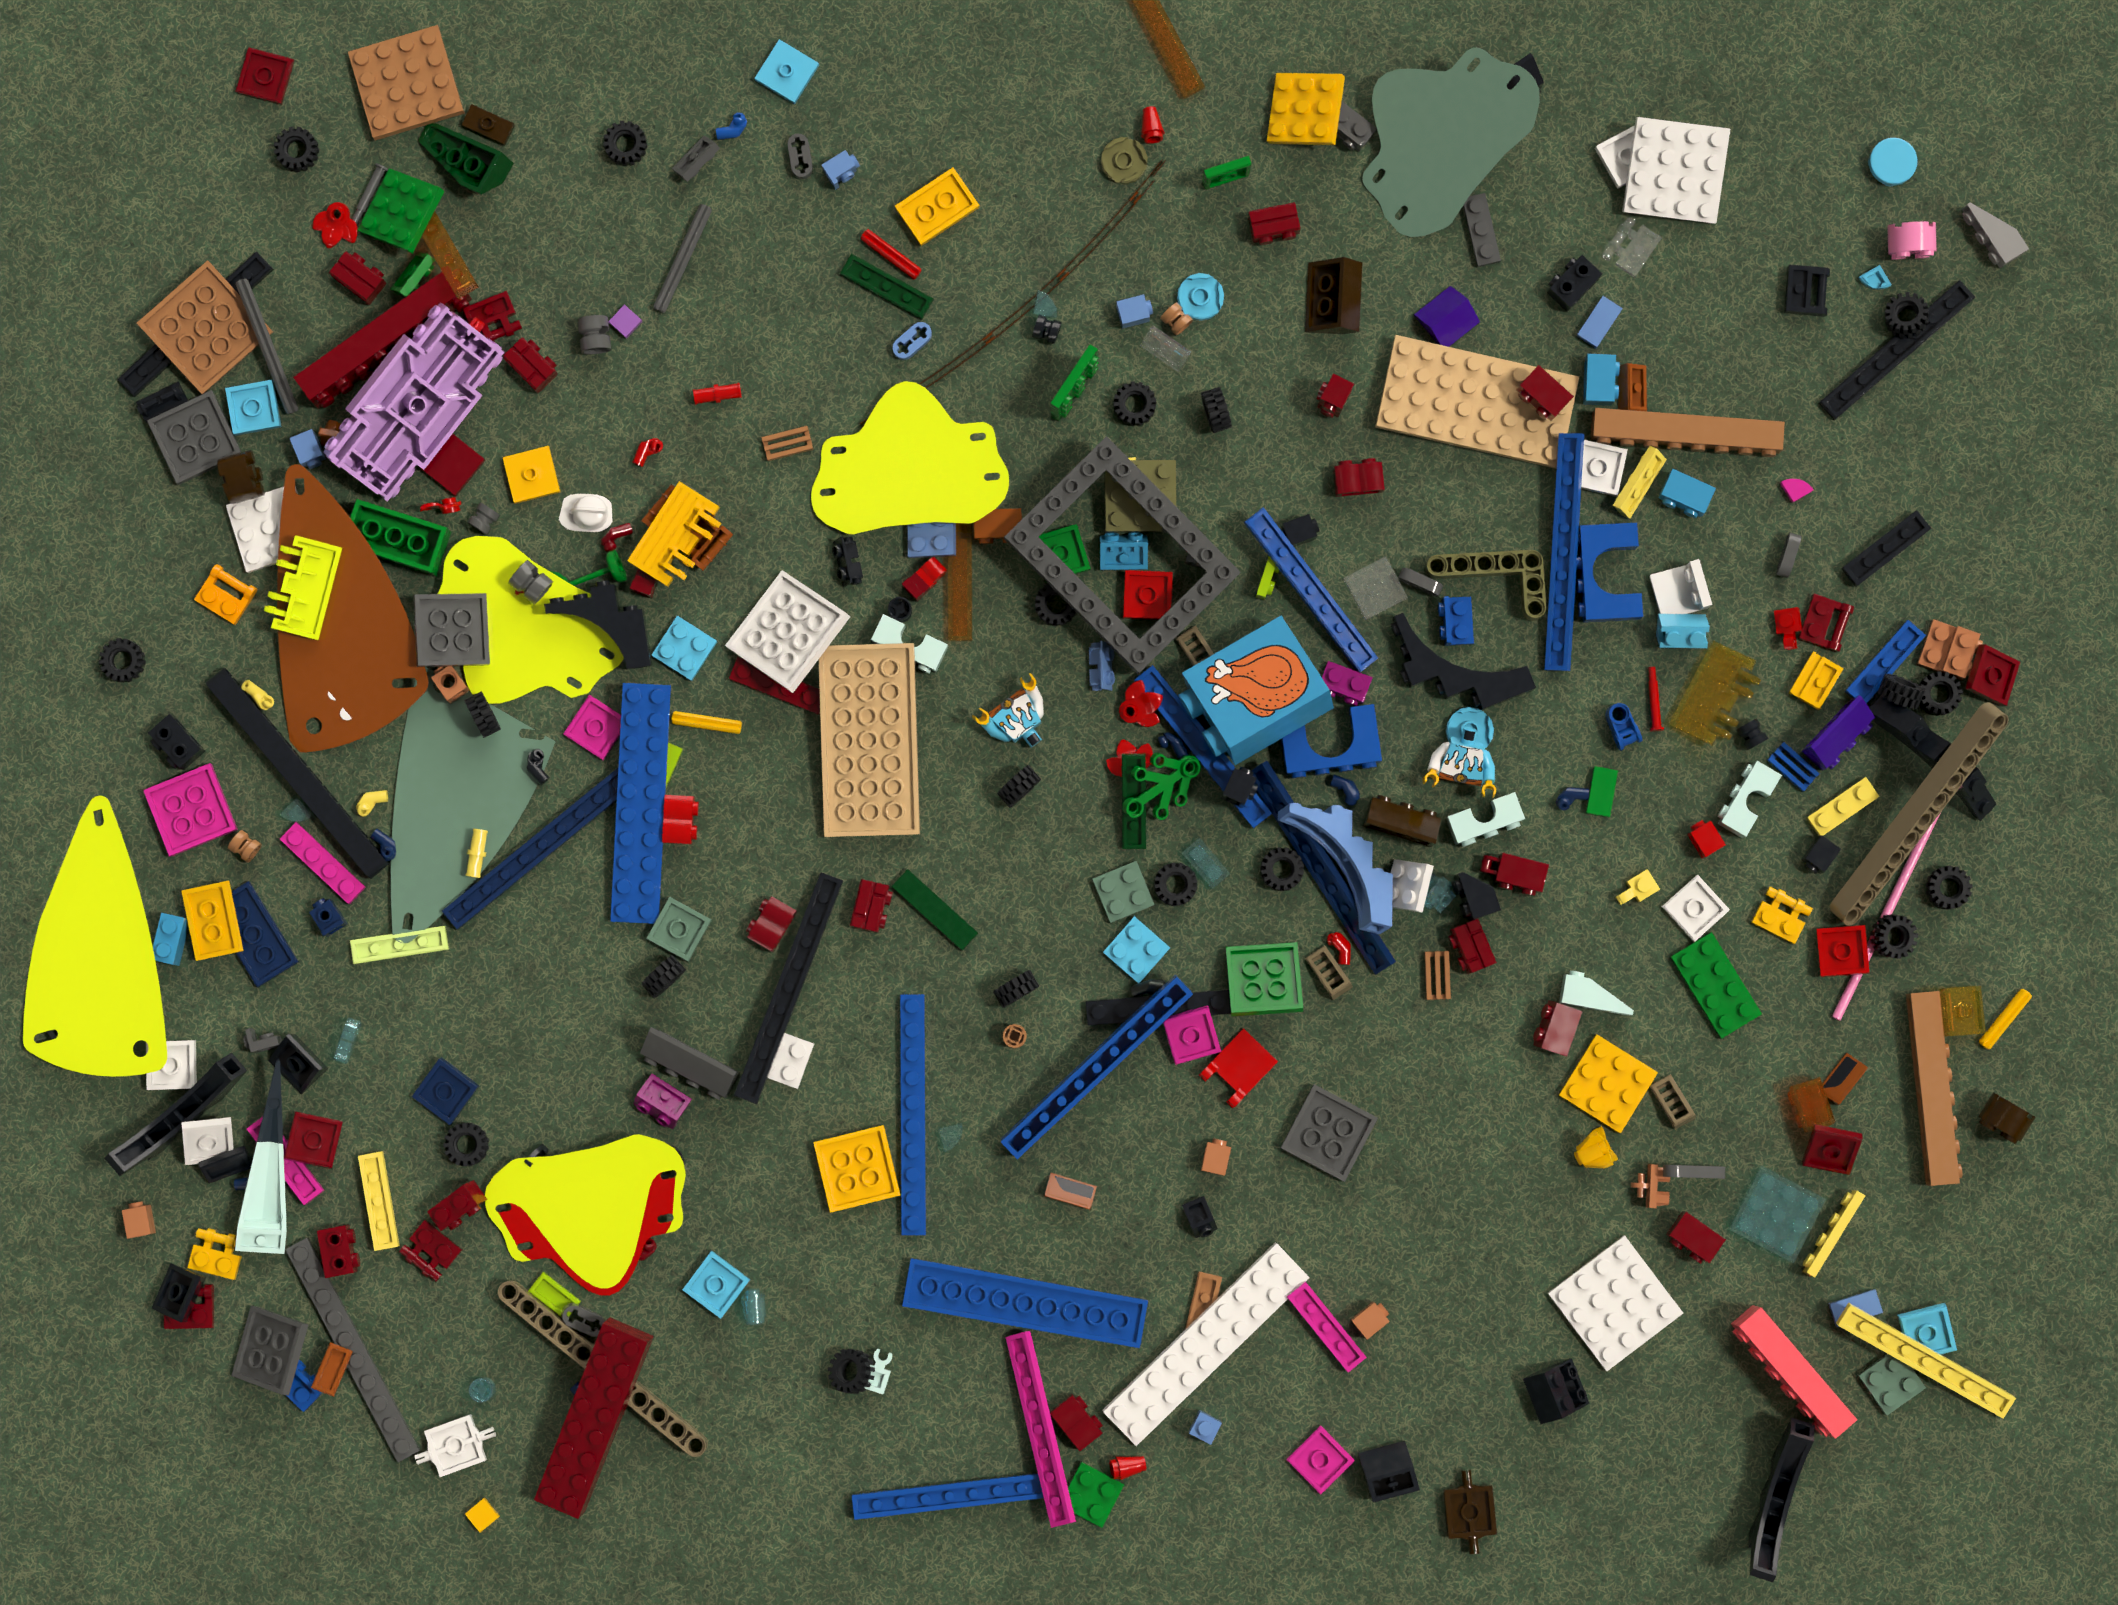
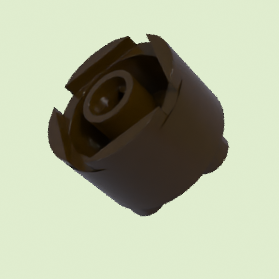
M252 450L226 456L217 461L219 475L223 476L224 480L222 486L231 504L265 495L263 485L259 482L264 480L260 467H255L254 465L256 462Z
M1994 1092L1978 1116L1981 1118L1980 1124L1994 1132L1996 1128L2000 1129V1135L2014 1144L2017 1141H2022L2036 1118L2003 1097H1999Z

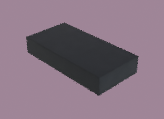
M241 1146L200 1161L199 1168L210 1184L250 1169L252 1158L246 1147Z

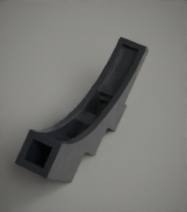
M1404 613L1393 617L1394 623H1391L1392 631L1395 637L1399 636L1402 645L1399 647L1404 659H1409L1408 662L1403 663L1401 666L1403 670L1400 671L1403 683H1408L1410 688L1437 678L1438 682H1435L1436 689L1440 696L1444 695L1445 700L1472 689L1473 693L1470 694L1471 700L1475 707L1479 706L1480 710L1498 705L1533 691L1536 688L1528 666L1510 671L1483 672L1454 665L1435 654L1423 644L1411 629Z
M1882 696L1870 707L1871 712L1875 716L1874 722L1904 743L1932 769L1951 745L1949 741L1932 732L1923 717L1907 707L1895 704V702L1889 701ZM1975 767L1956 794L1967 806L1971 814L1981 821L1992 811L1996 802L1985 786L1986 779L1979 768Z
M233 1053L217 1061L171 1107L136 1135L108 1153L104 1159L119 1176H122L148 1159L149 1161L163 1152L175 1137L182 1133L181 1122L197 1121L207 1109L220 1102L247 1072L246 1068Z
M1791 1418L1772 1455L1770 1476L1760 1495V1510L1749 1532L1751 1576L1774 1582L1776 1578L1780 1545L1789 1506L1801 1470L1814 1442L1815 1425Z

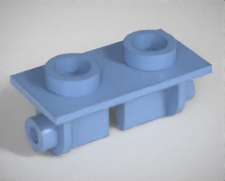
M1104 641L1091 643V648H1089V665H1098V669H1090V686H1092V691H1101L1102 689L1112 691V685L1115 681L1114 672L1112 671L1114 650Z

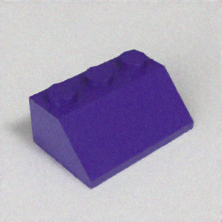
M1858 695L1849 700L1801 751L1822 771L1827 768H1834L1841 760L1838 756L1844 750L1849 752L1857 742L1854 739L1860 733L1865 735L1872 728L1873 725L1870 722L1875 716L1864 699Z

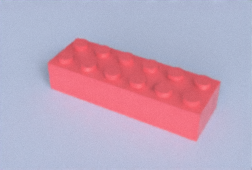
M1752 1305L1731 1323L1735 1328L1732 1331L1740 1342L1748 1343L1751 1347L1748 1349L1750 1354L1757 1361L1760 1360L1766 1364L1764 1370L1773 1380L1776 1379L1783 1384L1780 1386V1389L1788 1398L1791 1397L1798 1402L1796 1407L1805 1417L1808 1416L1810 1419H1813L1814 1423L1812 1424L1815 1425V1430L1820 1435L1836 1439L1857 1421L1856 1417L1761 1307Z

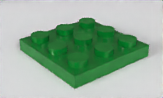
M389 168L357 231L413 254L445 191L438 186Z
M1091 344L1050 403L1051 417L1057 421L1061 417L1066 418L1073 408L1071 406L1074 397L1080 398L1086 388V379H1092L1099 368L1097 367L1099 364L1098 349Z
M1297 942L1226 947L1231 1017L1303 1012Z

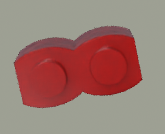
M665 795L662 843L692 845V840H697L698 827L693 825L694 816H698L699 802H695L694 796Z

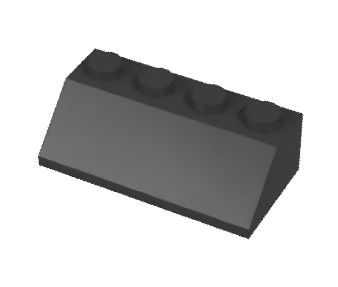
M653 1027L650 1028L640 1052L645 1056L644 1061L653 1066H657L660 1063L666 1067L665 1072L676 1078L679 1074L686 1077V1083L697 1089L700 1085L709 1089L707 1094L720 1100L721 1096L724 1098L728 1097L740 1074L735 1069Z

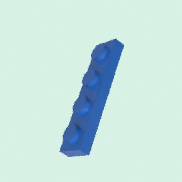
M1907 620L1848 686L1845 692L1851 698L1860 695L1867 703L1878 691L1884 675H1892L1926 635Z

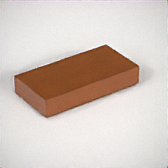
M330 1342L311 1388L334 1397L353 1351Z

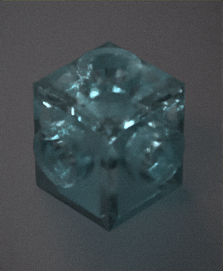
M1432 873L1424 907L1428 910L1433 908L1439 913L1456 897L1450 889L1452 884L1443 876L1439 878Z

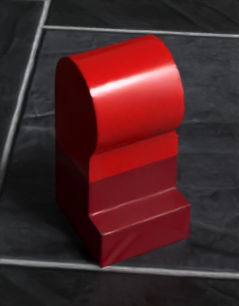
M932 557L910 578L908 577L902 583V587L918 602L944 576L947 569L935 557Z

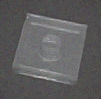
M1386 556L1344 578L1365 621L1408 599Z

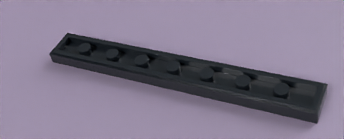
M256 251L226 281L239 294L236 287L237 281L247 279L251 289H253L274 269ZM155 344L122 374L118 380L136 397L173 362Z
M1959 280L1928 307L1929 322L1924 332L1920 330V335L1917 337L1913 333L1910 339H1908V335H1905L1904 339L1900 338L1898 333L1897 336L1892 338L1819 402L1821 407L1833 420H1836L1970 303L1975 296Z

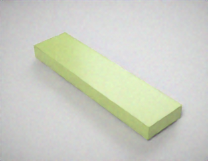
M446 926L395 935L388 934L350 940L353 964L449 950ZM418 935L409 943H400L395 940V938Z

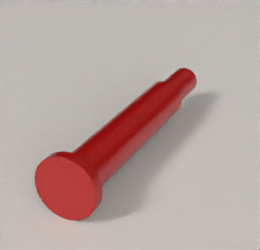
M1648 667L1652 722L1650 731H1663L1655 667Z

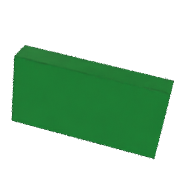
M1593 767L1586 814L1610 817L1618 770Z

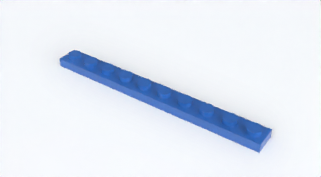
M1559 433L1545 655V670L1570 671L1584 451V434Z
M900 995L902 1235H926L925 995Z

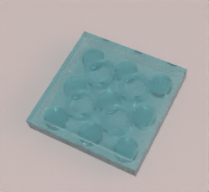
M1760 1165L1728 1230L1794 1263L1826 1199Z

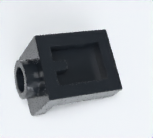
M1204 1196L1182 1205L1195 1238L1207 1237L1218 1229Z

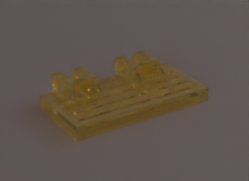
M1712 641L1669 725L1713 746L1717 739V735L1730 740L1732 734L1729 731L1713 724L1716 719H1719L1730 726L1737 727L1739 722L1735 718L1719 710L1722 709L1730 713L1739 694L1752 698L1754 693L1750 689L1736 684V681L1740 677L1751 684L1759 685L1761 681L1759 678L1741 670L1743 667L1752 671L1756 660Z

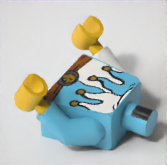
M1029 673L1031 677L1029 683H1024L1022 677L1020 678L1023 688L989 713L979 708L982 711V717L978 719L972 715V718L981 724L991 737L1004 742L1012 740L1014 743L1023 737L1029 747L1032 748L1042 740L1035 731V728L1041 724L1040 719L1044 715L1043 698L1036 686V679Z
M1464 727L1461 738L1450 737L1448 742L1442 743L1432 753L1427 769L1429 773L1423 777V784L1426 783L1427 777H1431L1434 780L1432 787L1438 783L1439 778L1476 786H1482L1484 783L1485 785L1482 787L1481 792L1482 796L1485 797L1486 789H1491L1493 791V798L1495 797L1496 787L1493 785L1495 782V765L1490 752L1484 749V744L1475 741L1476 729Z

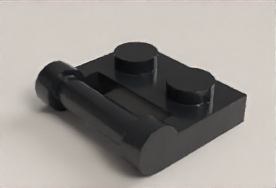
M1788 265L1784 313L1827 316L1828 308L1825 305L1827 277H1830V269L1825 267ZM1812 276L1818 277L1816 306H1810Z

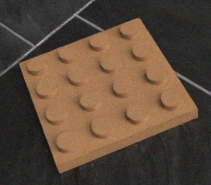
M438 25L348 52L372 137L375 141L465 114Z
M208 260L137 322L141 329L201 394L206 393L259 346L240 295ZM265 323V325H266V327H267V330H268V332H269V335H271V334L273 333V331H272V330L269 328V326Z

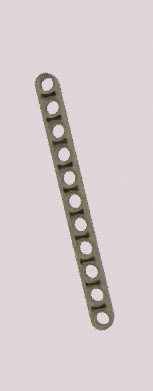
M1987 702L1978 708L1830 904V911L1844 924L1851 926L1862 917L2005 729L2009 718L1995 705Z
M510 1280L499 1286L498 1296L501 1301L581 1367L586 1368L589 1358L587 1360L582 1359L579 1356V1349L582 1346H586L592 1352L594 1344L577 1330L566 1325L560 1316L528 1292L520 1283ZM507 1285L514 1286L516 1289L515 1297L508 1298L505 1295L504 1291ZM526 1300L534 1303L535 1308L531 1314L526 1313L523 1309V1304ZM545 1315L553 1319V1326L550 1329L542 1326V1318ZM563 1331H568L572 1336L569 1344L562 1343L560 1339ZM636 1381L628 1405L692 1457L701 1456L708 1448L707 1438L639 1381ZM641 1392L646 1396L645 1405H638L635 1402L634 1397L636 1393ZM655 1408L664 1410V1420L658 1421L654 1418L653 1411ZM675 1423L681 1424L684 1428L683 1435H674L671 1430L672 1425ZM692 1439H699L702 1442L703 1447L701 1451L692 1450L690 1446Z

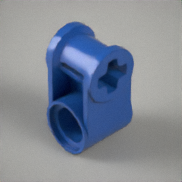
M1622 703L1608 707L1605 717L1617 748L1621 751L1629 744L1636 741L1638 743L1642 742V735L1634 722L1629 708ZM1615 708H1619L1623 712L1621 721L1615 720L1612 716ZM1631 734V736L1623 739L1624 736Z

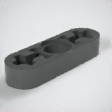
M1663 1165V1177L1725 1179L1726 1167Z

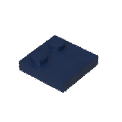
M441 1057L412 1097L447 1124L451 1125L477 1091L479 1085Z

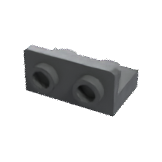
M1341 101L1337 135L1343 139L1342 142L1348 149L1352 151L1356 149L1360 152L1377 131V128Z

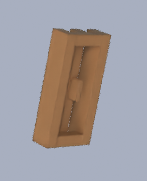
M808 426L761 437L767 461L814 450ZM802 433L805 434L802 437L768 445L770 441ZM807 441L805 446L774 454L770 453V450Z
M1449 951L1424 952L1426 1000L1451 999ZM1440 956H1444L1445 994L1442 995ZM1430 957L1435 959L1436 995H1431Z

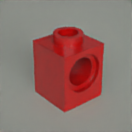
M1703 820L1690 827L1692 832L1687 834L1702 859L1726 845L1712 821L1704 823Z

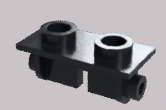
M178 381L137 401L138 406L136 407L145 422L148 423L147 420L187 402L188 399Z
M842 536L833 542L832 553L834 558H837V576L844 588L851 583L853 585L861 584L863 574L860 562H851V559L859 557L856 541H853V537L843 538Z

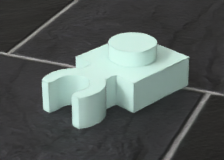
M877 1349L874 1353L876 1363L875 1365H870V1367H875V1372H871V1375L875 1377L874 1380L868 1381L871 1383V1386L865 1387V1389L884 1394L891 1373L890 1370L884 1368L892 1360V1353L889 1352L886 1360H881L879 1358L880 1349Z

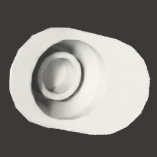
M569 495L563 500L559 521L565 528L572 531H603L612 523L611 502L599 495Z

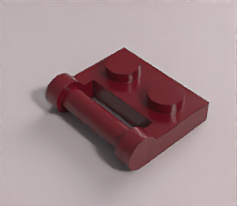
M1814 593L1798 639L1834 652H1840L1842 646L1840 642L1849 615L1853 614L1855 607ZM1835 609L1840 611V615L1832 639L1829 641L1824 638Z
M206 1284L205 1287L201 1288L198 1297H205V1304H194L187 1322H179L164 1315V1329L214 1328V1285Z

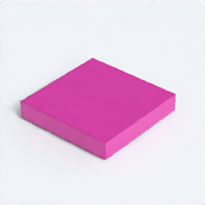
M589 695L563 734L604 761L620 737L621 715Z
M1208 1005L1172 1015L1163 1022L1175 1065L1221 1052Z
M1321 1425L1286 1459L1320 1495L1355 1461Z

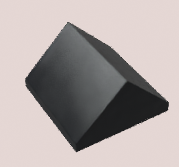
M296 1034L286 1035L268 1060L274 1067L276 1060H280L281 1074L301 1095L329 1069Z
M170 1263L152 1309L179 1322H187L206 1277Z

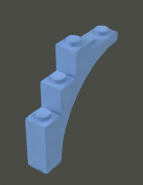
M1289 803L1278 811V821L1292 825L1310 835L1335 859L1346 876L1353 892L1358 911L1359 930L1381 934L1391 928L1393 874L1384 872L1381 868H1372L1373 842L1363 840L1362 837L1358 836L1352 837V811L1344 809L1340 805H1332L1322 812L1318 808L1302 807L1299 803Z

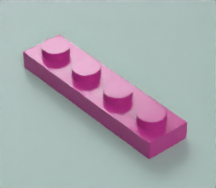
M295 822L280 838L292 852L348 904H351L366 888L298 822Z
M263 1117L247 1128L256 1142ZM283 1135V1151L285 1157L288 1141ZM284 1159L285 1181L303 1205H307L325 1191L304 1163Z
M1306 1282L1287 1296L1347 1372H1350L1367 1358Z

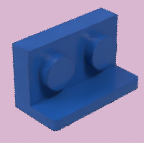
M1444 596L1442 602L1438 603L1439 617H1443V626L1439 628L1440 640H1444L1445 646L1473 645L1471 597L1449 598V596Z
M299 1360L290 1393L286 1396L299 1409L305 1412L322 1392L311 1388L316 1375L310 1376L304 1370L306 1368L305 1364Z

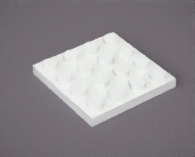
M1636 117L1622 212L1716 224L1730 129Z
M782 570L725 646L794 693L850 616Z
M1625 1235L1548 1292V1295L1605 1371L1610 1370L1683 1314Z

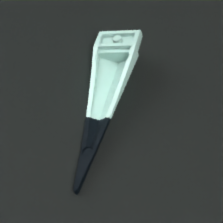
M279 1059L276 1060L237 1223L235 1251L284 1254L287 1228Z

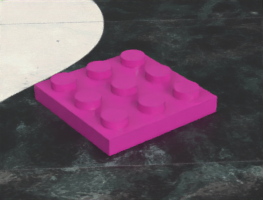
M211 763L143 790L170 857L238 830Z

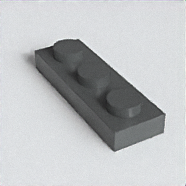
M1483 193L1469 196L1463 205L1477 267L1500 263V254L1486 195Z

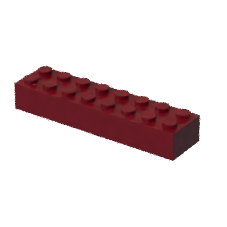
M448 267L293 378L308 399L318 409L320 407L326 408L335 401L334 397L340 393L346 394L354 388L353 384L358 380L368 379L373 374L372 370L381 364L403 334L412 339L414 337V330L418 325L424 324L429 318L428 313L433 306H438L441 302L450 309V312H461L463 308L470 305L469 301L472 298Z
M611 1317L602 1324L534 1498L535 1501L576 1519H579L585 1513L653 1341V1335Z

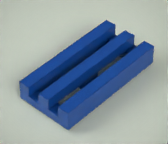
M1785 742L1767 759L1770 764L1802 792L1820 774ZM1784 750L1787 754H1789L1804 769H1806L1811 774V776L1809 777L1807 774H1805L1781 751ZM1778 756L1801 778H1803L1805 780V783H1801L1777 760H1775V758Z

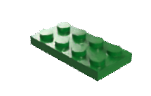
M1712 932L1670 957L1720 1039L1762 1015Z

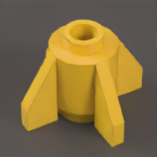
M1602 1126L1594 1129L1581 1144L1576 1146L1577 1151L1574 1152L1578 1164L1584 1165L1586 1168L1605 1169L1614 1165L1613 1162L1618 1160L1616 1154L1611 1150Z

